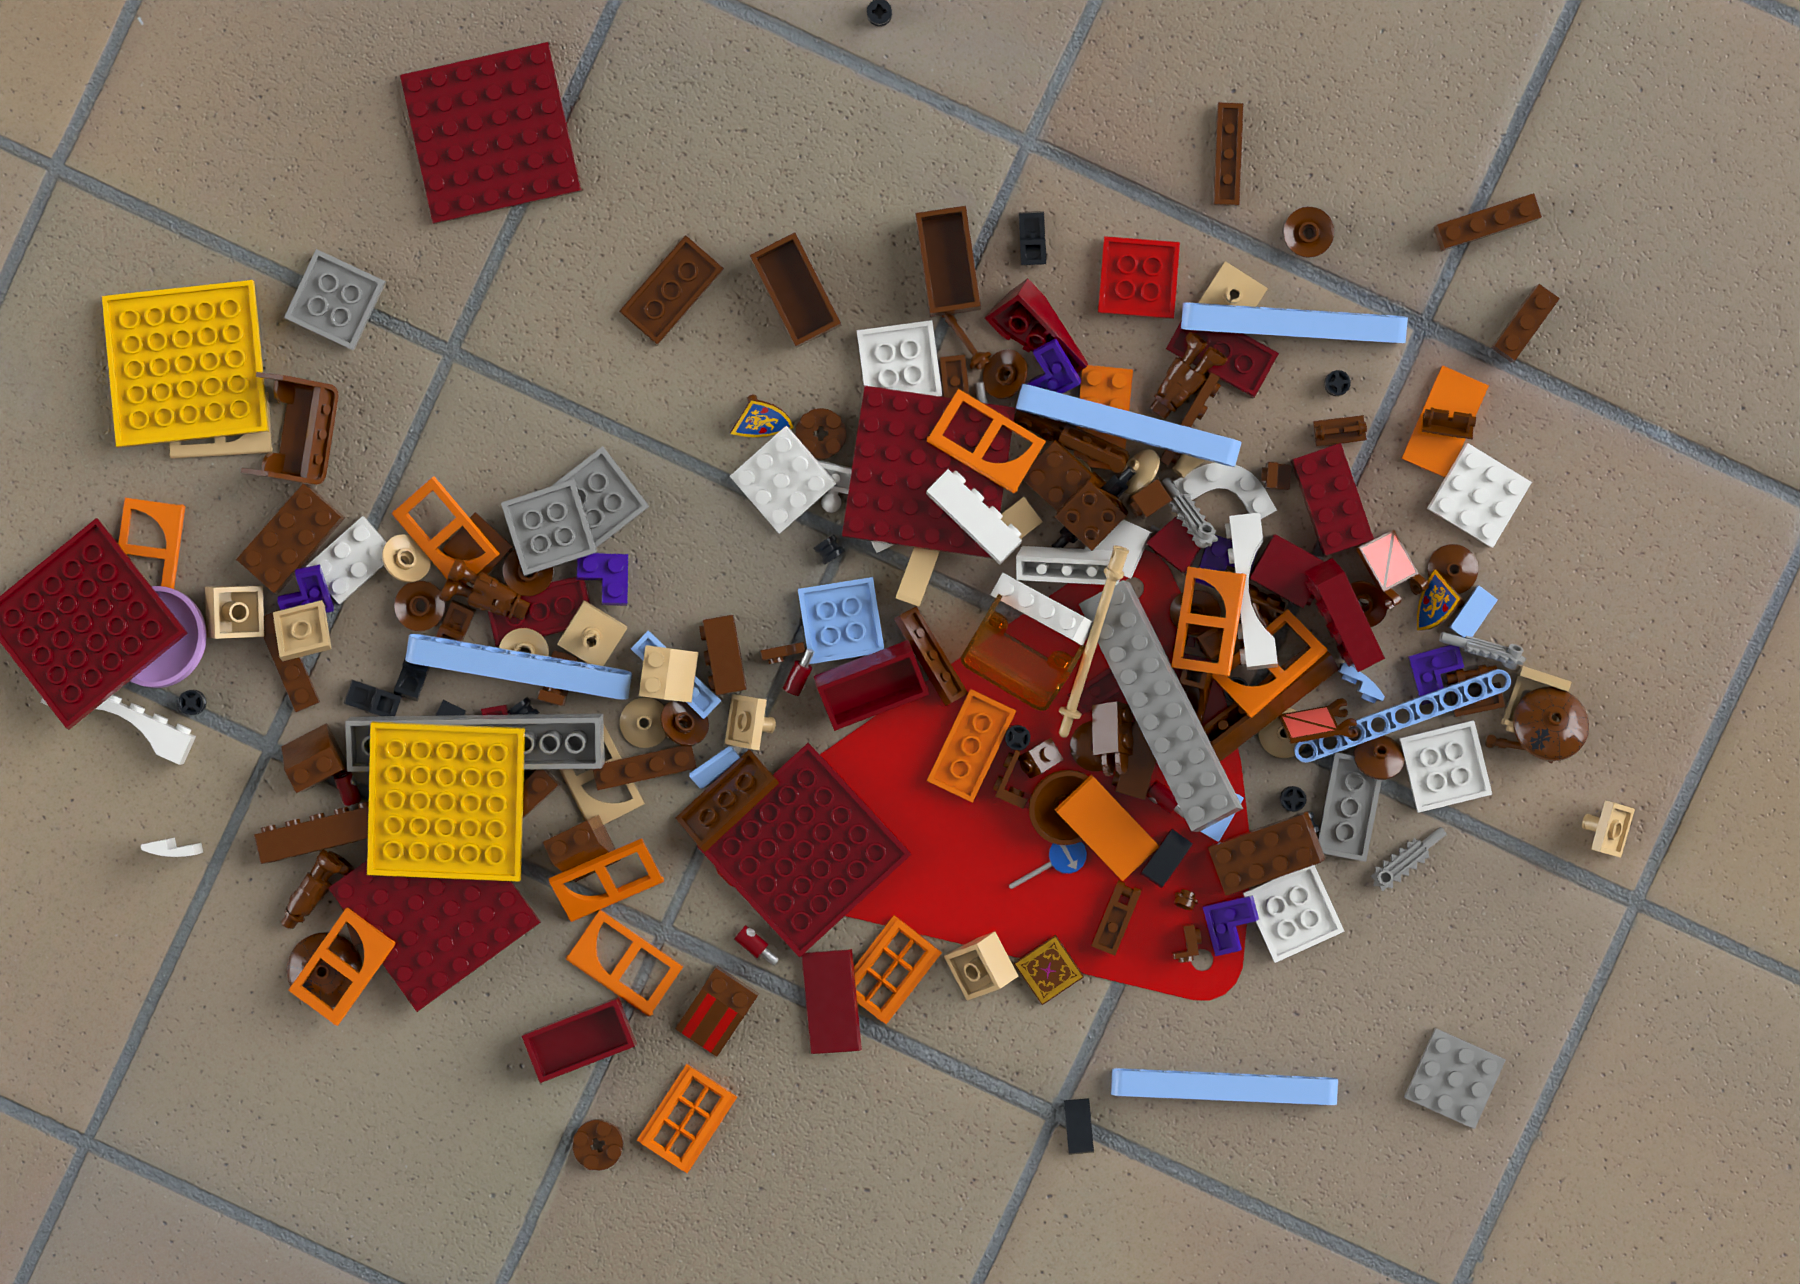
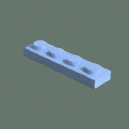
M648 630L631 650L644 661L646 645L667 647ZM695 675L692 703H686L705 719L722 700Z

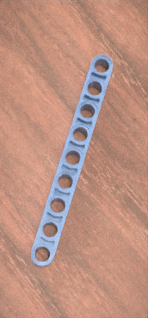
M1185 302L1182 309L1181 329L1406 343L1408 317Z
M1022 384L1015 408L1026 413L1231 467L1236 465L1242 443L1235 439Z
M421 634L409 635L405 658L407 662L614 699L629 698L632 672L623 669Z
M1500 669L1483 673L1357 719V727L1361 730V735L1357 740H1350L1346 736L1337 735L1335 736L1337 744L1332 749H1326L1323 746L1324 738L1298 742L1294 747V754L1297 759L1305 763L1320 759L1502 693L1510 687L1511 678L1506 671ZM1500 673L1505 677V684L1501 688H1495L1492 684V678ZM1473 682H1477L1481 686V693L1476 697H1471L1467 690L1468 686ZM1448 691H1453L1457 695L1456 703L1451 706L1446 705L1443 700L1445 693ZM1423 700L1432 702L1433 710L1431 713L1422 714L1420 712L1419 705ZM1406 709L1409 713L1408 720L1404 723L1397 722L1395 719L1397 710ZM1377 717L1385 721L1384 729L1379 732L1373 731L1371 728L1372 720ZM1302 744H1310L1313 748L1312 755L1308 758L1301 757L1298 751L1299 747Z
M1112 1069L1111 1095L1337 1105V1078Z

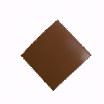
M475 512L470 519L500 553L479 572L489 575L513 546ZM463 526L442 549L450 557L461 560L474 559L485 553Z

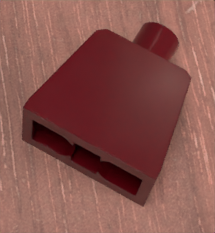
M1176 516L1147 542V546L1186 576L1187 568L1192 566L1201 547L1195 544L1192 540L1194 536L1187 533L1188 528L1182 526L1183 521L1176 519Z

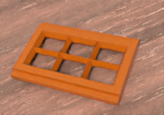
M894 915L854 966L856 986L866 973H869L878 980L866 997L856 990L857 1003L880 1021L887 1024L942 952ZM900 931L910 941L900 954L896 955L887 946ZM916 943L925 952L914 967H912L902 958L911 946ZM885 952L894 961L883 976H880L871 967L880 955ZM899 963L909 973L896 988L886 979ZM883 984L893 994L880 1009L870 999Z
M686 1064L637 1141L688 1174L737 1099V1096L694 1067ZM693 1079L705 1086L695 1103L683 1097L684 1092ZM709 1089L721 1097L710 1114L698 1107ZM679 1101L691 1108L680 1126L668 1119ZM695 1111L706 1118L696 1136L684 1129ZM664 1123L676 1130L666 1147L654 1141ZM680 1133L692 1140L681 1158L669 1151Z

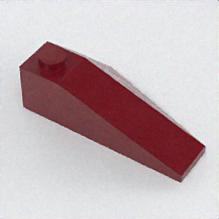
M1028 278L1013 288L985 316L987 322L1008 341L1011 338L1023 346L1022 349L1028 353L1057 339L1077 373L1088 366V362L1047 298Z

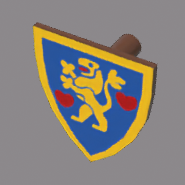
M749 395L747 397L748 404L733 426L730 434L744 437H767L779 433L786 426L789 429L794 428L790 417L781 408L758 400L756 395Z
M1437 569L1433 571L1428 579L1429 588L1422 592L1419 600L1417 631L1430 630L1439 626L1451 616L1456 608H1462L1464 605V600Z

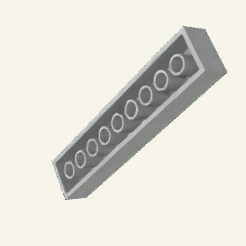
M1124 580L1120 581L1115 585L1098 644L1191 831L1200 832L1242 810L1243 807L1174 669L1171 667L1172 665L1131 583ZM1102 592L1079 604L1085 618L1092 622L1094 621Z
M603 713L350 717L345 721L347 772L369 771L371 722L525 728L524 769H600L605 764Z

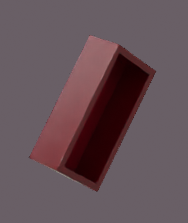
M1341 443L1290 460L1323 556L1374 540Z
M1331 558L1305 571L1309 579L1305 581L1311 595H1314L1317 601L1315 603L1316 607L1328 623L1326 628L1331 637L1335 639L1337 643L1336 649L1342 660H1345L1347 666H1353L1357 672H1360L1384 660L1383 652L1348 578L1336 561Z
M909 640L814 676L818 692L834 731L930 695Z
M619 997L522 1035L539 1083L637 1045Z

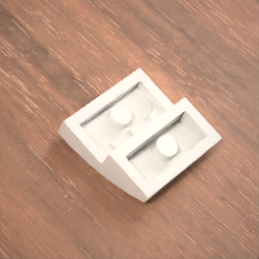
M1122 520L1094 550H1113L1114 545L1127 548L1129 553L1127 554L1123 572L1125 577L1131 579L1152 532Z
M175 838L141 845V850L167 857H184L203 853L202 843L177 847Z

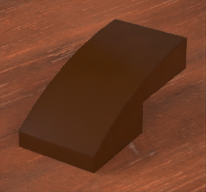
M452 600L436 637L463 642L476 609Z

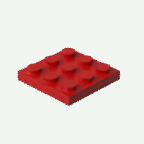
M1104 236L1098 313L1174 319L1180 242Z

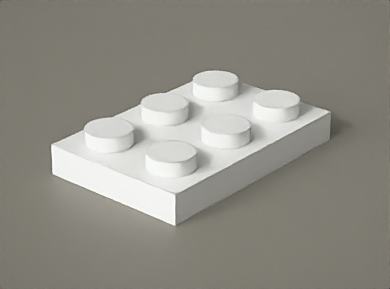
M362 516L306 567L320 564L330 595L338 604H342L384 566L382 551L387 542L368 520Z

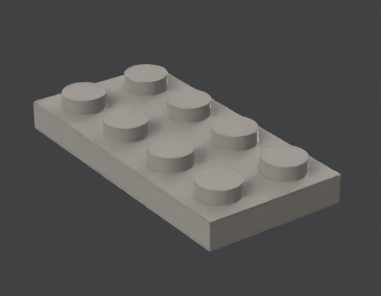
M1334 753L1318 840L1323 854L1366 862L1382 780L1370 778L1362 773L1357 767L1353 755Z

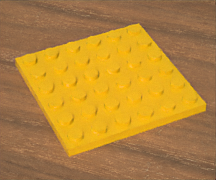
M253 280L102 296L116 447L269 432L264 378L256 377V372H263L255 282Z
M371 722L367 875L520 881L525 728Z

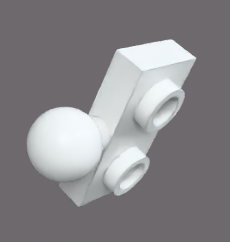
M817 460L837 483L821 500L823 509L833 513L841 507V498L838 492L845 494L849 492L852 468Z

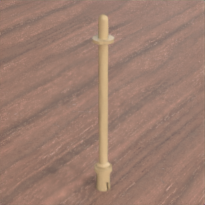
M1113 546L1109 564L1105 566L1103 571L1107 579L1067 707H1061L1059 710L1064 715L1059 730L1061 737H1067L1073 719L1081 717V713L1077 710L1078 703L1116 581L1124 576L1122 570L1129 550L1122 546Z

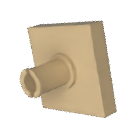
M1225 261L1198 303L1256 307L1268 288Z
M322 600L273 612L279 656L282 661L331 650L325 604Z
M583 601L557 642V645L589 664L604 666L627 630V626L588 602Z
M732 694L725 744L753 750L760 749L762 732L773 733L776 727L773 717H764L766 699Z
M1605 800L1600 817L1586 814L1582 821V828L1596 832L1591 850L1621 858L1635 809Z

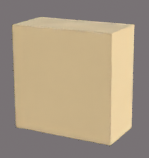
M1025 497L1004 511L1001 518L1007 526L1012 524L1021 533L1020 539L1043 523Z

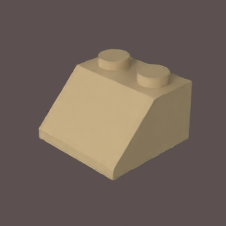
M263 586L205 587L207 638L264 637Z
M646 645L639 696L692 703L698 652Z
M996 932L978 937L944 955L966 1000L999 990L1018 977Z

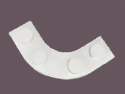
M1219 463L1206 464L1194 469L1185 478L1180 477L1173 481L1182 496L1184 494L1188 497L1191 496V500L1216 488L1227 489L1239 497L1249 514L1260 512V518L1262 519L1277 511L1261 482L1251 472L1237 465L1231 467Z

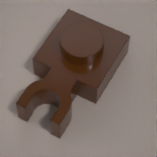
M804 642L761 650L762 660L768 659L769 664L783 662V656L805 652Z

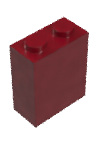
M1273 534L1249 579L1294 605L1304 608L1305 605L1310 606L1315 598L1306 586L1305 581L1309 579L1305 571L1324 561L1282 537Z

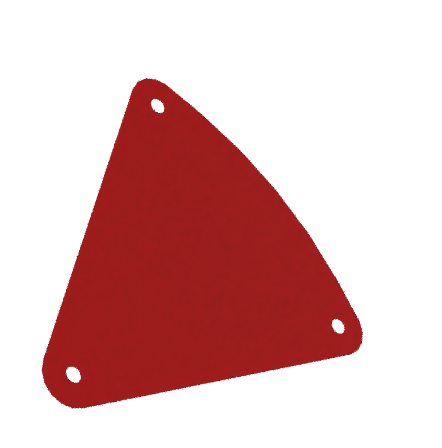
M1144 549L1132 577L1140 579L1144 585L1143 594L1138 599L1172 665L1173 646L1176 641L1177 628L1170 619V606L1174 598L1181 591L1168 565L1157 554ZM1123 576L1120 581H1126L1128 577ZM1067 583L1048 597L1084 616L1079 604L1102 592L1104 585ZM1022 614L951 663L968 693L972 689L1016 710L1008 729L1014 725H1021L1030 733L1029 745L1025 749L1018 750L1020 755L1045 740L1052 738L1064 759L1033 778H1029L1022 770L1020 761L1017 759L1004 789L1009 791L1010 787H1014L1025 792L1023 797L1027 799V802L1023 809L995 797L997 791L993 790L998 776L1004 777L1007 770L1003 765L1008 753L1014 754L1015 750L1007 745L1005 736L973 803L927 781L968 695L966 694L945 706L930 679L925 681L930 695L876 715L820 754L912 854L845 916L886 926L895 915L918 934L963 945L978 937L996 932L1007 955L1017 958L1023 957L1056 934L1083 974L1190 1000H1213L1225 995L1237 983L1243 969L1247 923L1236 926L1242 950L1215 956L1203 907L1244 897L1243 893L1248 891L1249 888L1227 896L1225 895L1208 847L1218 841L1202 832L1191 831L1185 818L1174 810L1168 813L1158 804L1152 802L1147 796L1144 800L1115 792L1116 786L1111 785L1113 776H1106L1103 774V771L1086 770L1075 762L1070 750L1071 738L1079 726L1092 721V710L1082 715L1079 719H1073L1067 737H1061L1059 734L1064 715L1059 710L1061 707H1067L1069 697L1067 694L1072 692L1088 638L1082 646L1026 614ZM1188 637L1186 646L1194 648L1195 638ZM1098 642L1085 683L1110 668ZM1183 654V659L1187 658L1212 663L1211 659ZM1173 668L1180 681L1183 669ZM1214 679L1202 727L1228 708L1222 691L1223 688ZM1122 690L1103 702L1118 701L1128 704ZM1238 748L1220 761L1235 793L1244 798L1241 802L1243 809L1235 813L1220 841L1249 831L1242 764ZM1156 761L1148 790L1157 780L1171 791ZM1061 770H1074L1084 773L1089 777L1092 775L1159 847L1172 829L1193 844L1162 888L1141 874L1158 848L1122 881L1083 840L1081 842L1085 845L1087 856L1083 867L1077 872L1070 874L1062 873L1052 866L1010 889L1009 885L1050 862L1049 849L1052 843L1037 833L1029 817V801L1038 783L1046 776ZM716 868L717 873L728 883V885L734 887L725 878V876ZM1120 880L1125 882V886L1132 889L1137 887L1142 889L1114 956L1091 945L1115 885ZM1184 889L1194 893L1198 904H1195L1192 911L1178 907L1174 904L1176 898L1174 894L1176 892L1181 893V890ZM1121 895L1118 902L1127 905L1129 898ZM1193 923L1195 929H1200L1202 944H1197L1198 950L1205 949L1213 956L1212 966L1205 971L1197 970L1191 961L1179 963V959H1173L1172 952L1187 950L1183 929L1185 924Z

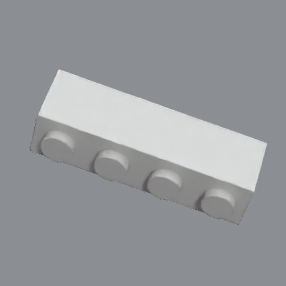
M947 469L927 490L926 494L1000 565L1021 544L1022 540L1019 538L1021 533L1012 524L1007 526L1001 520L1002 514L995 507L991 506L988 508L982 502L984 497L975 488L970 491L964 485L966 480L956 470L952 473Z
M1022 546L1016 556L1017 580L1105 585L1107 578L1103 571L1105 566L1109 564L1113 550L1091 551L1090 549Z
M1004 573L1000 576L991 593V596L1082 646L1090 634L1092 621Z

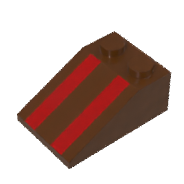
M717 965L675 1029L717 1057L759 993Z

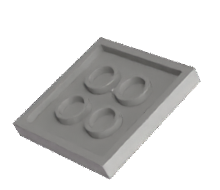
M316 249L284 318L349 349L355 350L386 281Z
M603 446L552 485L555 486L573 479L575 480L596 548L650 507Z
M574 479L501 503L524 576L598 553Z
M1435 1028L1404 1098L1475 1129L1506 1059Z

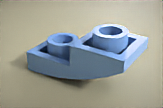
M1345 663L1340 664L1338 672L1343 674L1341 679L1356 684L1357 680L1360 681L1357 691L1363 693L1362 699L1374 704L1376 700H1384L1385 696L1366 675L1362 672H1357L1352 666L1348 667Z

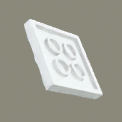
M932 320L857 330L865 386L942 396Z
M787 426L730 475L732 480L779 534L837 484Z
M1466 443L1427 509L1493 548L1532 482L1469 443Z
M1474 720L1399 738L1418 813L1492 795Z
M1315 865L1275 878L1243 893L1244 897L1250 895L1254 897L1259 917L1256 923L1274 963L1345 932Z

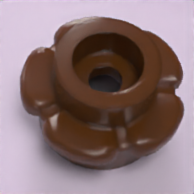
M1182 889L1181 893L1176 892L1174 894L1176 897L1174 904L1180 908L1192 911L1195 904H1198V901L1195 899L1196 895L1188 890Z

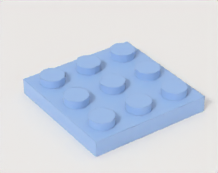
M873 577L798 589L807 648L815 652L809 664L865 656L884 649Z

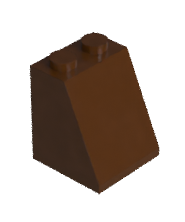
M327 723L281 746L284 771L296 793L307 791L347 770V761Z
M599 815L543 842L553 865L562 872L615 850ZM617 860V861H615V862H613V863H610V864L606 865L605 867H608V866H610V865H612V864H614V863H616V862H618V861H620V860ZM594 870V871H592V872H590V873H587V874H585V875H583V876H580V877H578V878H576V879H573V881H574V882H577V881H579V880H581V879H583V878H585V877H587V876H589V875H591V874H593V873H596V872H595V870Z

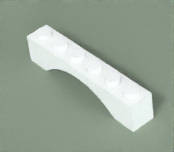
M1260 512L1229 516L1230 523L1225 524L1227 539L1232 538L1233 548L1228 549L1230 564L1235 563L1236 573L1246 574L1240 611L1242 623L1238 624L1237 630L1238 639H1244L1245 649H1240L1241 664H1246L1247 670L1278 667L1275 638L1257 618L1249 596L1251 565L1256 552L1263 543Z
M114 694L96 708L117 714L131 722L148 739L156 755L179 765L184 764L196 736L190 734V728L177 724L176 727L167 724V718L155 713L153 717L144 713L145 708L133 703L127 706L121 703L122 698ZM42 698L41 703L48 706V704Z

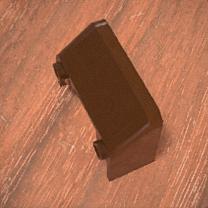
M256 372V377L275 380L274 396L277 401L287 403L279 453H268L263 458L261 470L241 468V473L315 485L321 484L327 474L339 397L337 388L332 384Z

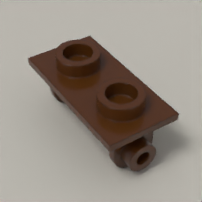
M1433 407L1430 410L1425 409L1422 432L1473 440V427L1476 424V417L1472 416V413L1454 412L1453 417H1448V410L1435 409Z
M1017 410L1014 416L1016 424L1026 430L1039 434L1048 441H1054L1055 439L1058 441L1067 424L1045 417L1043 419L1038 415Z
M1364 415L1313 421L1316 446L1367 440V425L1364 421Z
M1249 584L1251 604L1255 602L1260 607L1259 612L1263 618L1266 617L1272 623L1283 614L1286 602H1283L1280 597L1274 594L1267 595L1260 592L1257 587Z

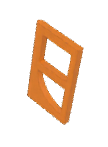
M960 389L957 390L932 433L927 437V442L1013 494L1018 491L1019 485L1046 442ZM962 402L993 419L973 454L943 436ZM1002 425L1033 443L1023 455L1010 462L990 463L982 459Z
M435 476L391 513L446 579H448L449 572L456 559L447 556L438 547L462 526L485 551L483 555L477 558L463 560L471 571L478 574L500 554ZM434 491L456 518L430 539L410 516L409 512Z
M125 498L118 544L126 554L165 559L161 586L174 589L186 506L183 504L175 505ZM132 509L142 511L158 522L165 534L166 549L128 544Z
M1195 567L1187 568L1172 668L1219 674L1225 677L1230 676L1246 574ZM1196 579L1204 580L1217 589L1225 603L1226 618L1190 613ZM1188 624L1224 629L1218 664L1183 659Z
M1288 609L1265 629L1273 635L1282 626L1287 624L1310 647L1285 671L1279 665L1278 667L1267 668L1276 679L1261 686H1245L1232 681L1224 675H1211L1250 718L1256 715L1328 652L1327 647ZM1240 651L1233 656L1231 671L1241 663Z
M642 838L548 878L571 922L664 882V878L660 874ZM637 852L649 875L617 888L605 866ZM595 870L607 893L595 896L581 895L568 889L564 883Z
M346 908L288 991L338 1026L396 943L352 910ZM347 922L357 931L363 943L364 963L360 972L328 949ZM320 959L353 982L334 1009L302 986Z
M599 910L570 954L566 956V960L647 1016L653 1014L654 1009L684 967L602 910ZM604 922L633 941L611 974L603 968L597 954V938ZM641 948L670 967L649 1000L619 981Z

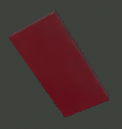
M1180 322L1165 350L1183 358L1188 345L1186 342L1187 334L1190 331L1196 333L1208 345L1195 358L1192 364L1197 366L1209 347L1217 349L1228 360L1225 365L1213 366L1206 372L1220 377V380L1255 398L1279 353L1243 333L1181 329Z
M576 576L550 583L546 590L538 595H521L520 599L530 603L523 621L513 616L509 619L508 617L488 611L495 646L499 647L505 635L518 628L532 629L542 636L564 632L583 601L590 604L585 580H577Z
M852 949L805 952L802 955L811 1054L861 1051Z

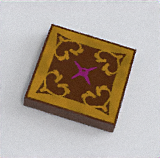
M1056 934L1014 962V965L1042 1005L1084 978V975Z

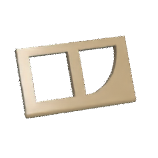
M265 392L269 432L244 434L239 439L231 442H226V436L215 437V443L181 445V441L169 442L170 458L271 453L273 448L269 392Z
M604 724V742L612 756L605 763L620 760L622 758ZM559 769L585 821L599 815L603 825L645 804L635 783L626 784L633 799L621 803H606L593 798L582 787L583 784L594 779L593 769L578 776L574 769Z

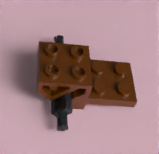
M1055 439L1033 462L1023 480L1057 511L1055 518L1064 525L1059 531L1062 536L1051 546L1053 548H1064L1069 542L1075 543L1079 539L1093 551L1127 516L1128 511L1119 497L1128 489L1126 483L1137 473L1132 467L1128 466L1119 477L1114 475L1106 483L1096 472H1090Z

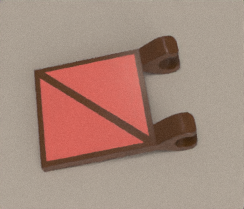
M1395 530L1356 549L1381 593L1382 603L1386 609H1391L1401 603L1400 596L1391 588L1408 579L1411 591L1415 595L1429 588L1428 581L1418 573Z
M1340 698L1328 706L1281 714L1279 719L1290 744L1337 735L1349 738L1356 737L1358 735L1356 729L1348 730L1351 726H1357L1355 719L1349 718L1337 725L1334 716L1344 718L1348 715L1347 709L1339 710L1340 707L1347 706V701Z

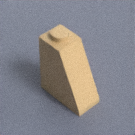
M914 547L896 599L920 607L940 551Z

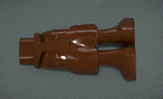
M1192 331L1186 336L1188 345L1183 358L1176 357L1166 372V377L1157 390V394L1154 395L1156 399L1150 406L1154 412L1164 419L1172 411L1176 412L1177 408L1191 394L1199 390L1206 381L1204 373L1209 368L1223 366L1228 360L1220 351L1209 347L1200 362L1193 369L1191 367L1192 362L1208 344Z
M456 558L439 597L440 600L447 602L455 595L468 598V605L482 611L487 610L509 619L513 616L522 621L530 605L529 602L520 599L521 595L510 589L509 586L499 583L497 579L484 572L477 575L459 558ZM460 580H464L473 584V588L461 582Z
M322 849L316 858L311 872H307L298 889L290 896L288 906L284 911L286 915L280 923L290 929H294L298 922L303 923L305 921L304 916L310 915L319 901L329 891L328 888L332 886L328 881L329 878L336 873L347 875L354 870L352 864L333 851L327 852Z

